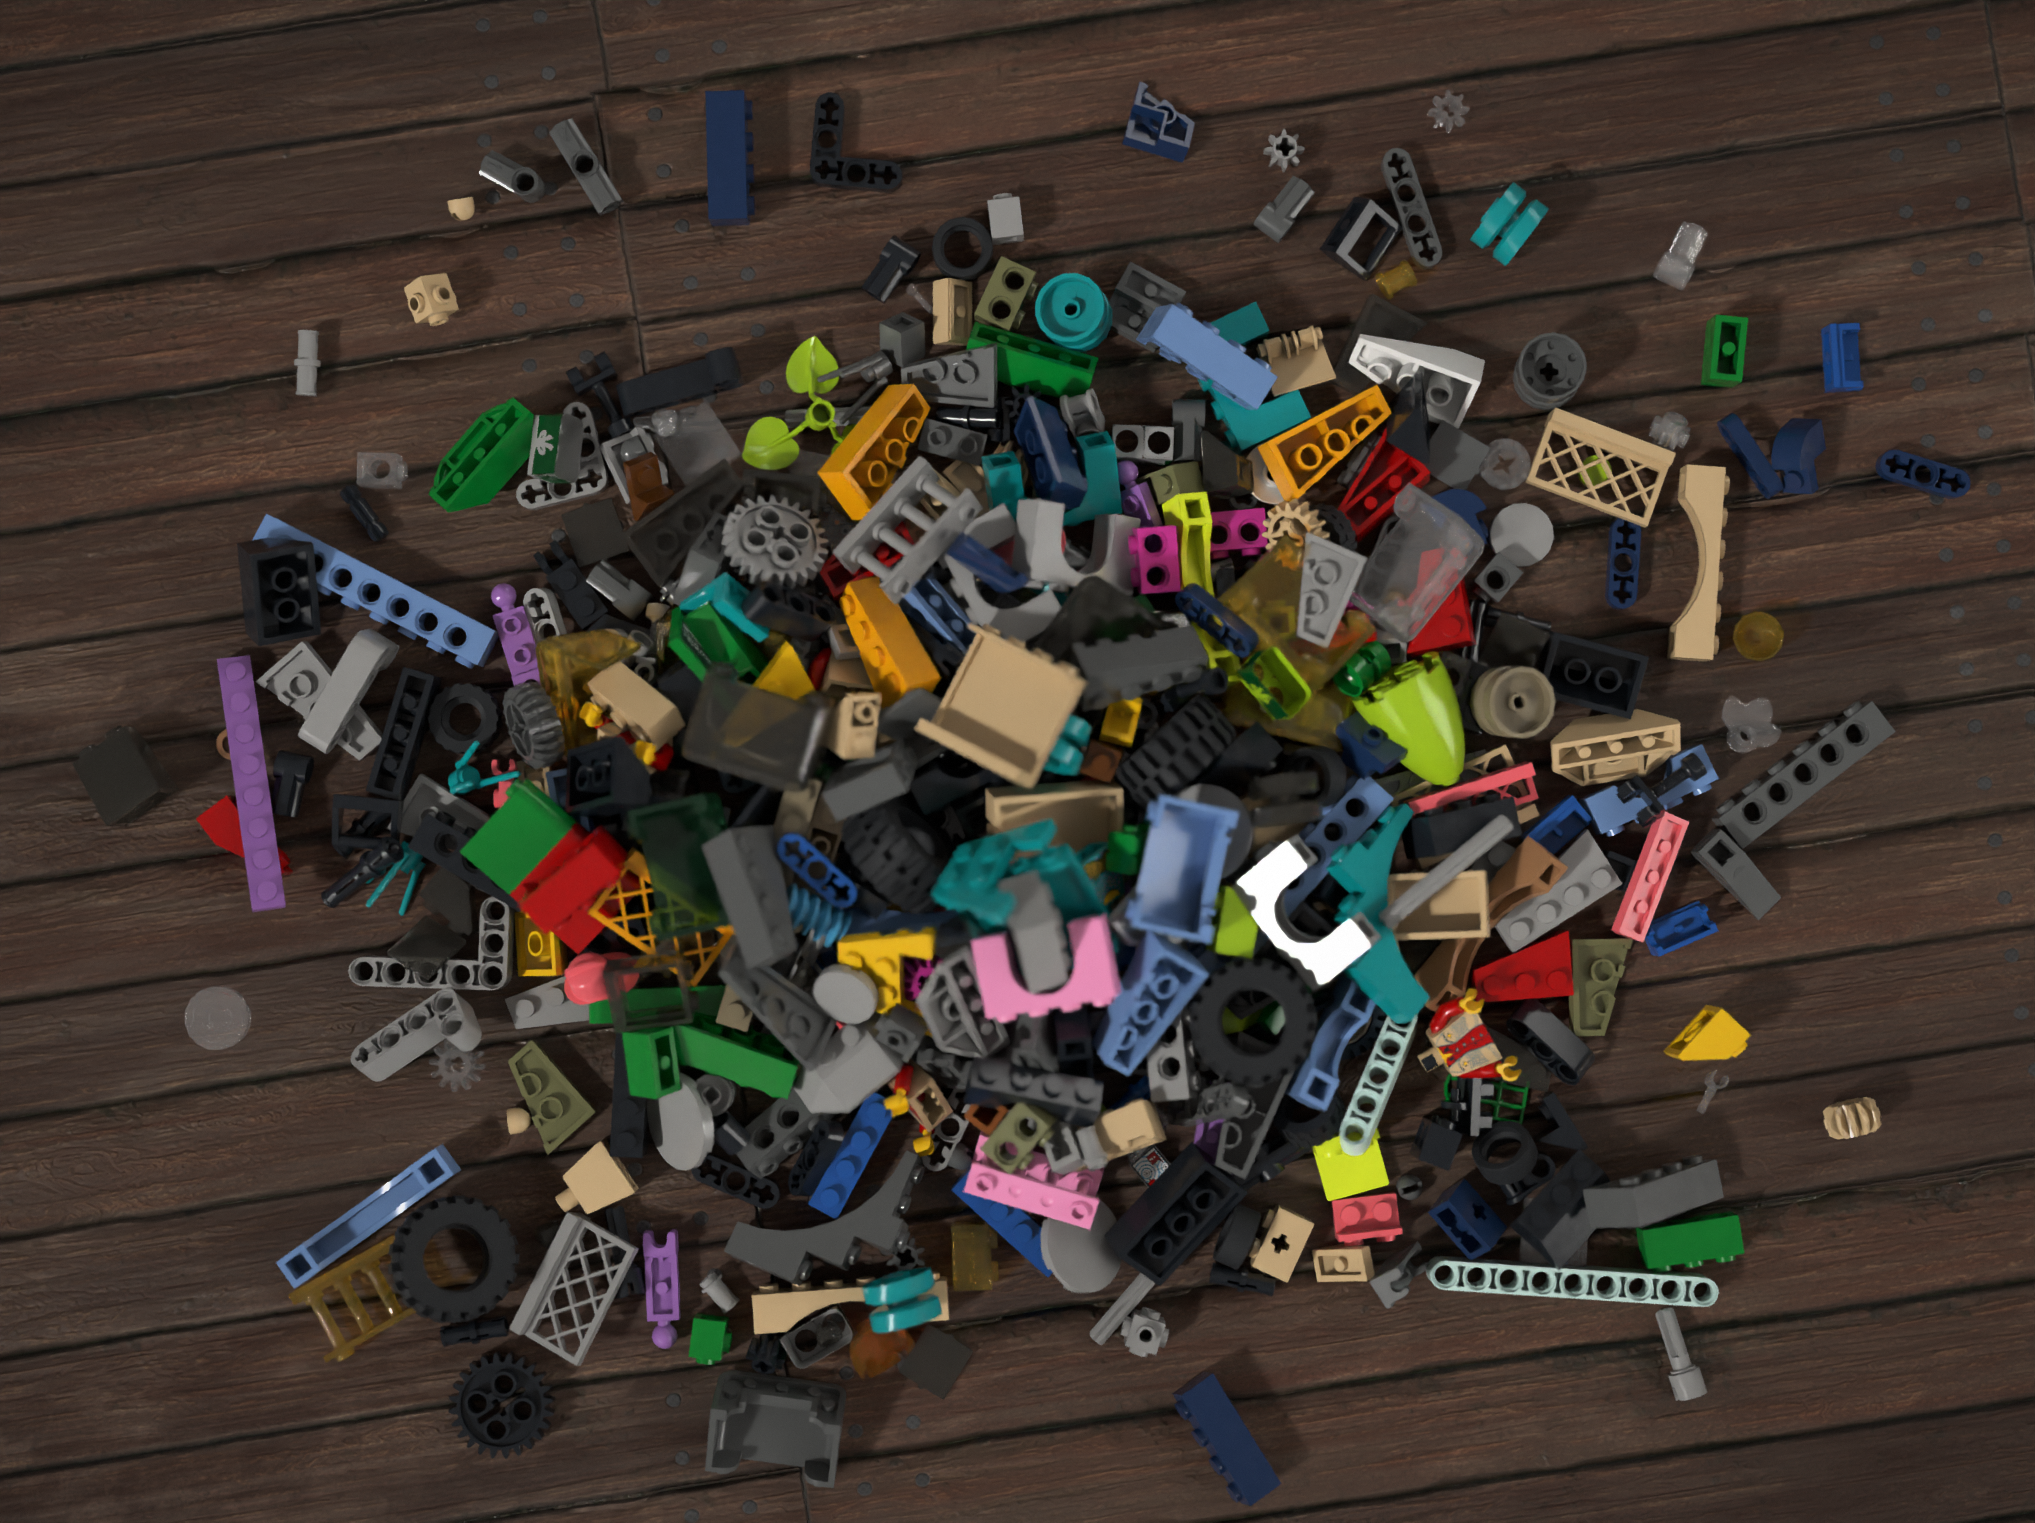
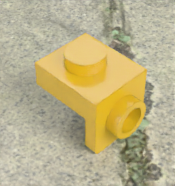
M1137 697L1133 700L1124 699L1109 704L1099 740L1131 748L1143 699Z

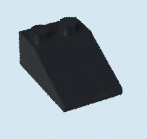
M771 776L756 783L729 819L727 828L738 829L773 825L774 827L786 787Z

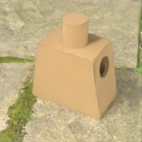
M604 1138L563 1175V1179L569 1188L555 1196L564 1212H568L580 1204L584 1211L589 1214L630 1196L639 1188L619 1157H610V1144Z

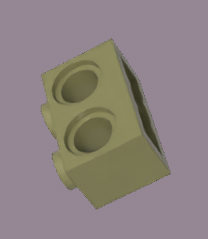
M1001 256L974 313V319L980 323L1009 332L1013 328L1018 330L1026 314L1021 309L1026 299L1032 301L1039 286V283L1035 282L1036 272ZM1011 276H1018L1024 281V285L1018 290H1012L1007 287L1006 281ZM997 305H1005L1011 312L1007 318L998 319L993 315V309Z
M1017 1103L980 1150L1009 1175L1017 1168L1023 1171L1035 1157L1031 1153L1035 1146L1040 1144L1043 1147L1053 1136L1055 1131L1051 1127L1058 1119L1044 1107L1028 1103ZM1026 1117L1035 1120L1038 1127L1037 1131H1032L1026 1126ZM1006 1142H1012L1017 1147V1155H1012L1007 1151Z

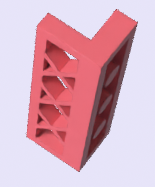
M1525 761L1405 800L1403 803H1406L1414 811L1411 818H1416L1415 814L1438 806H1443L1445 811L1449 803L1460 799L1463 801L1470 800L1466 798L1472 796V804H1477L1475 801L1479 794L1491 789L1500 793L1501 799L1504 796L1507 798L1514 797L1506 793L1510 783L1522 779L1525 780L1529 794L1518 798L1514 797L1515 806L1539 799L1532 778V776L1536 775L1532 762Z
M1665 811L1664 816L1657 819L1651 825L1611 929L1615 934L1644 942L1688 828V821Z

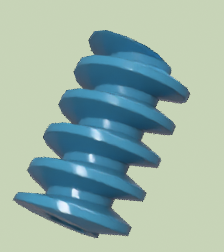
M794 883L788 886L786 895L793 930L801 923L803 924L802 935L806 936L811 929L814 930V941H818L822 935H825L824 946L829 947L834 940L838 941L843 937L851 923V912L846 911L843 913L842 908L835 906L831 908V903L828 900L820 901L819 896L816 894L808 896L806 889L800 888L797 890V886Z

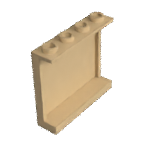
M969 623L967 628L976 632V637L932 722L930 723L920 718L915 730L1031 790L1087 682L1077 677L1078 669L1060 661L1058 666L1050 663L1053 657L1036 648L1032 654L1025 651L1027 644L1014 637L1009 636L1007 641L999 638L1002 633L999 630L985 623L982 629Z

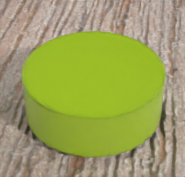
M1597 455L1590 456L1583 460L1582 463L1585 466L1598 460ZM1606 460V461H1607V464H1608V466H1609V468H1610V470H1611V472H1612L1611 465H1610V463L1608 462V460ZM1601 463L1586 469L1593 486L1608 480ZM1579 472V480L1584 486H1586L1581 473Z

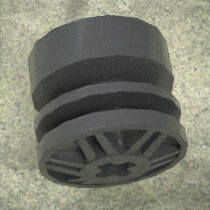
M1555 332L1540 334L1527 343L1515 364L1512 376L1515 391L1521 400L1532 408L1551 410L1555 407L1560 408L1572 399L1585 378L1587 369L1585 353L1579 344L1567 335ZM1544 369H1549L1550 375H1554L1551 381H1546L1545 375H1541Z

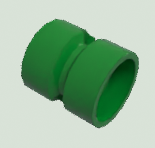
M1376 640L1355 645L1331 665V678L1341 692L1351 697H1357L1390 671L1392 665L1391 658L1383 645Z

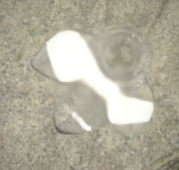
M690 406L678 412L660 409L652 414V416L635 417L633 422L635 426L650 429L652 432H657L659 436H670L677 432L682 423L696 417L697 408Z
M1731 695L1724 703L1722 720L1729 729L1727 732V742L1734 751L1748 753L1756 747L1767 748L1775 744L1779 739L1782 730L1770 723L1773 717V708L1767 698H1756L1745 705L1737 697ZM1740 732H1744L1748 736V741L1741 738Z

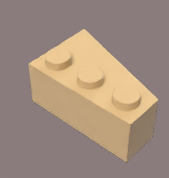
M1143 1098L1130 1101L1125 1104V1107L1115 1111L1109 1109L1100 1112L1093 1125L1103 1152L1108 1154L1107 1161L1167 1140L1154 1102L1144 1100ZM1076 1125L1078 1131L1086 1128L1085 1126ZM1082 1166L1071 1172L1083 1171L1088 1169V1166Z

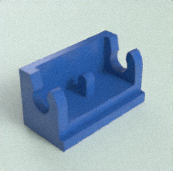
M1835 323L1821 329L1825 393L1861 391L1864 387L1860 376L1858 333L1860 323Z
M1568 795L1524 832L1519 839L1523 842L1529 836L1554 855L1584 827L1588 826L1592 818L1573 795Z
M1697 900L1653 919L1645 937L1651 955L1660 957L1718 932L1715 922L1710 921L1706 913L1709 910L1705 904H1700Z

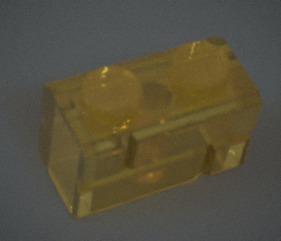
M986 1221L952 1222L953 1291L991 1290L993 1287L992 1281H999L998 1261H992L991 1248H998L997 1231L991 1229Z

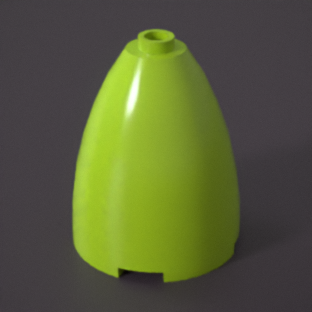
M1427 652L1422 655L1424 659L1422 661L1412 660L1408 662L1406 660V662L1392 666L1388 673L1377 682H1374L1360 696L1351 697V701L1357 711L1371 726L1380 728L1385 737L1400 744L1407 750L1404 759L1400 763L1434 785L1442 784L1443 787H1448L1461 779L1459 775L1464 769L1465 738L1462 715L1450 676L1437 652Z

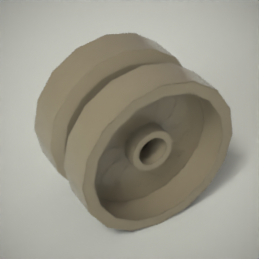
M1499 666L1487 670L1477 679L1472 688L1470 707L1472 716L1479 727L1490 735L1524 739L1537 735L1547 727L1554 714L1555 696L1553 687L1546 676L1536 669L1522 666Z

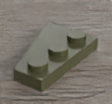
M1569 939L1574 995L1569 996V1029L1576 1036H1605L1616 999L1614 994L1619 977L1622 978L1625 969L1623 964L1627 950L1631 949L1633 939Z
M534 1039L508 1060L522 1097L525 1098L532 1114L531 1118L534 1125L538 1128L546 1153L549 1155L594 1115L597 1109Z

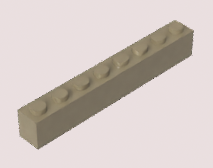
M796 769L790 772L774 825L777 845L780 838L788 832L800 833L807 839L826 780L825 778ZM788 840L784 842L787 846L785 853L787 855L796 853L802 860V853L798 849L800 842L797 840L793 843ZM780 858L785 889H787L790 884L795 883L797 873ZM727 984L716 1023L747 1032L752 1026L755 1013Z

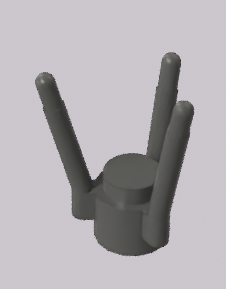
M878 351L856 363L831 371L817 378V381L821 383L838 376L845 378L860 372L866 382H874L861 398L840 418V424H844L879 388L888 384L886 376L893 372L890 360L882 351Z

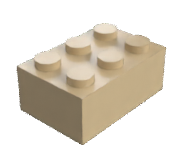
M1462 871L1392 928L1395 940L1490 937L1487 871ZM1428 873L1389 875L1388 906Z

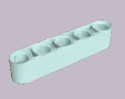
M1387 1015L1340 1127V1144L1345 1153L1358 1156L1368 1149L1416 1035L1417 1015L1410 1021V1025L1407 1027L1397 1026ZM1392 1046L1397 1048L1399 1052L1395 1055H1387L1383 1052V1049ZM1379 1074L1385 1076L1387 1080L1382 1084H1376L1371 1081V1078ZM1363 1103H1370L1374 1105L1375 1109L1372 1112L1365 1113L1360 1111L1358 1107ZM1350 1132H1359L1363 1138L1353 1142L1348 1140L1346 1136Z

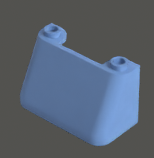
M1158 795L1156 801L1150 800L1146 819L1151 820L1135 898L1128 899L1125 911V918L1130 919V926L1211 944L1214 927L1211 926L1212 919L1208 918V915H1215L1214 904L1227 845L1231 842V838L1226 837V833L1230 834L1232 828H1236L1239 812L1164 795Z

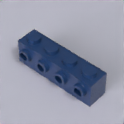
M744 90L705 91L708 219L712 226L750 225V215H755V196H749V184L755 183L754 164H749L748 152H754L753 132H748V120H753L752 100H747Z
M1202 1372L1172 1393L1177 1400L1175 1408L1184 1420L1188 1419L1192 1424L1194 1439L1202 1448L1206 1447L1210 1453L1211 1458H1209V1462L1218 1475L1223 1474L1229 1484L1226 1486L1227 1492L1236 1503L1240 1502L1252 1506L1281 1484L1213 1373Z

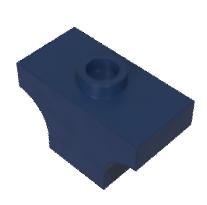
M1358 711L1339 723L1335 731L1343 745L1341 760L1363 780L1377 771L1383 774L1402 761L1407 752L1400 744L1385 737L1380 728L1371 726Z

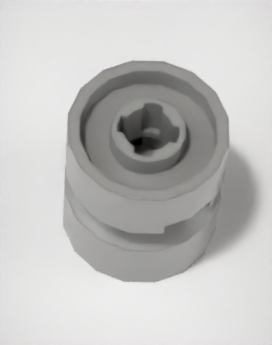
M707 1073L696 1080L697 1087L695 1089L699 1093L703 1104H709L712 1116L722 1114L734 1102L736 1085L733 1080L722 1076H711Z

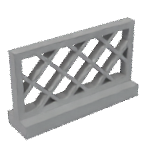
M567 1212L509 1329L518 1335L529 1337L574 1365L581 1366L639 1248L590 1221L591 1218L581 1212ZM587 1229L596 1233L599 1247L589 1251H585L582 1240ZM605 1239L610 1241L611 1243L606 1244ZM618 1246L627 1251L621 1264L612 1267L607 1249ZM601 1251L605 1269L591 1274L587 1256ZM580 1259L585 1276L571 1281L568 1267L571 1261ZM607 1274L610 1286L605 1294L597 1296L593 1278ZM586 1281L590 1299L577 1303L572 1285ZM566 1287L570 1305L557 1310L553 1297L557 1290ZM592 1303L595 1316L591 1323L583 1325L578 1307ZM572 1310L576 1328L562 1332L558 1314ZM551 1317L556 1335L546 1338L539 1334L537 1330L543 1319ZM577 1332L580 1346L576 1354H573L567 1350L564 1336Z

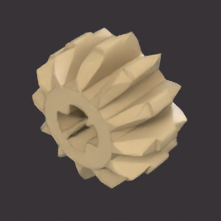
M1857 1097L1829 1105L1823 1111L1825 1118L1823 1121L1825 1128L1828 1129L1829 1136L1838 1140L1867 1135L1870 1132H1875L1882 1125L1879 1107L1876 1106L1874 1099L1868 1097Z

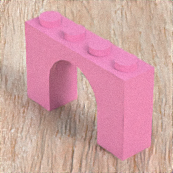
M1106 913L1076 918L1068 923L1075 958V968L1071 980L1067 985L1059 989L1043 990L1031 995L1026 980L1020 974L1016 964L1010 930L979 935L972 939L971 944L986 1019L997 1017V1022H1007L1017 1019L1016 1014L1029 1012V1017H1037L1048 1014V1009L1061 1007L1062 1012L1081 1008V1003L1093 1001L1094 1006L1113 1003V998L1117 997L1122 991Z

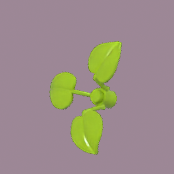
M816 336L804 341L794 351L786 367V380L791 390L796 393L809 392V398L814 403L807 410L805 421L791 432H789L784 421L770 416L759 419L751 426L747 433L742 457L745 462L753 467L762 470H780L791 465L799 455V446L792 438L807 427L817 431L827 427L830 428L833 438L838 441L832 448V455L856 426V424H848L840 436L836 429V423L833 421L835 417L834 407L828 401L822 400L815 395V393L826 394L830 392L839 379L838 376L821 383L817 381L819 376L839 368L834 357Z

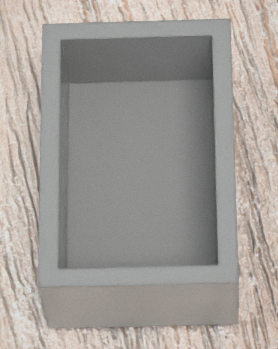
M1037 871L998 882L999 891L1011 892L1016 900L1007 918V922L1030 995L1069 983L1066 969L1072 967L1065 948L1067 945L1062 929L1058 928L1062 924L1057 908L1053 907L1052 903L1048 904L1053 901L1048 883L1041 884Z

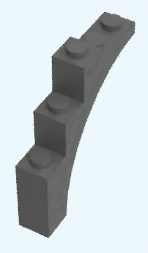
M906 1150L895 1172L880 1190L859 1208L835 1221L813 1228L789 1231L761 1229L737 1222L724 1252L733 1258L798 1286H801L803 1280L809 1278L814 1265L812 1262L813 1257L848 1271L851 1264L855 1265L860 1257L862 1247H860L861 1241L896 1256L899 1249H904L910 1236V1232L907 1231L909 1225L904 1220L899 1219L901 1214L904 1215L909 1209L911 1203V1196L909 1195L914 1184L918 1185L925 1171L923 1160L918 1155Z

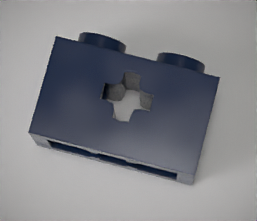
M1465 1178L1444 1190L1428 1211L1430 1216L1470 1261L1491 1250L1507 1228L1504 1222Z

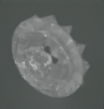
M1507 438L1498 439L1488 444L1487 446L1491 449L1480 466L1481 477L1485 479L1489 486L1507 490L1523 483L1530 471V457L1527 450L1519 442ZM1499 455L1504 460L1516 458V461L1512 462L1508 467L1509 475L1503 469L1493 471V468L1500 462Z

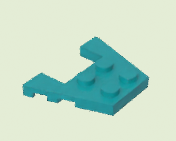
M1046 819L959 845L931 892L937 903L963 912L968 909L973 911L978 917L984 919L988 916L995 923L1004 924L1016 900L1011 892L994 893L998 882L1001 881L1017 851L1046 850L1057 830L1056 825L1052 819Z

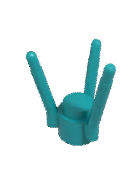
M475 740L463 757L455 763L456 770L449 775L448 785L451 794L464 795L473 789H480L487 785L519 777L521 772L517 770L481 779L478 770L467 764L480 744L479 741Z
M403 840L401 843L404 858L398 863H392L393 867L366 902L367 907L373 905L399 870L408 874L412 869L413 872L399 909V915L403 916L405 914L419 874L426 865L421 861L422 855L408 848V842ZM371 878L366 884H369L375 878Z

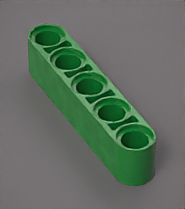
M727 984L696 985V987L632 988L627 993L618 997L589 1004V1023L676 1020L682 1010L717 1017Z

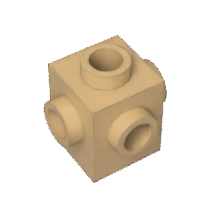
M447 273L420 276L404 287L408 306L416 324L429 322L430 326H438L448 322V316L459 310Z

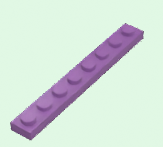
M250 655L217 659L252 912L285 908L286 904Z

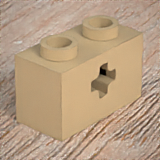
M1276 1203L1274 1210H1267L1261 1226L1265 1229L1260 1240L1257 1238L1253 1240L1248 1256L1251 1257L1250 1264L1252 1267L1288 1283L1313 1229L1314 1222ZM1283 1234V1238L1286 1241L1285 1246L1279 1245L1275 1249V1245L1271 1241L1272 1238H1279Z

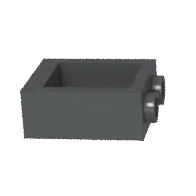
M715 512L691 547L672 603L680 606L681 601L725 572L728 574L733 556H725L726 546L722 545L724 537L722 532L728 517Z
M900 739L875 750L874 758H857L834 768L823 789L822 796L836 821L843 820L907 792L917 767L915 753L910 747L906 748L903 740Z

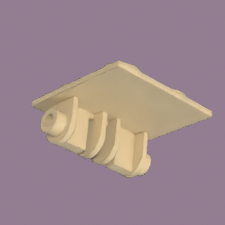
M1311 325L1307 329L1298 331V335L1295 334V331H1291V337L1289 338L1286 337L1285 333L1281 334L1282 340H1280V337L1269 340L1264 339L1263 343L1258 344V347H1256L1259 358L1267 362L1272 367L1270 372L1278 376L1271 387L1274 397L1336 379L1321 340L1323 335L1320 327L1314 328Z

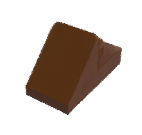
M648 452L623 462L634 520L638 522L665 511L674 497V491L662 484L657 455Z

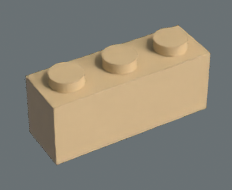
M617 658L587 683L593 693L591 700L595 705L599 706L603 712L606 710L610 712L612 719L619 727L624 728L627 726L637 741L642 740L655 745L656 751L686 726L677 707Z

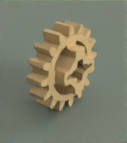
M1297 499L1289 502L1285 500L1267 512L1269 518L1263 520L1262 523L1268 528L1267 531L1262 533V536L1269 538L1270 541L1265 547L1266 549L1273 548L1275 551L1272 558L1276 560L1281 557L1283 559V567L1292 564L1293 570L1296 571L1303 567L1306 532L1322 539L1329 537V533L1322 531L1321 528L1326 524L1325 520L1318 521L1316 517L1319 511L1315 509L1310 512L1308 510V502L1299 505Z

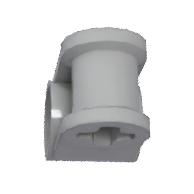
M1092 388L1087 389L1085 394L1068 397L1067 395L1060 397L1063 418L1069 425L1075 441L1076 437L1105 431V418L1099 407L1096 393Z

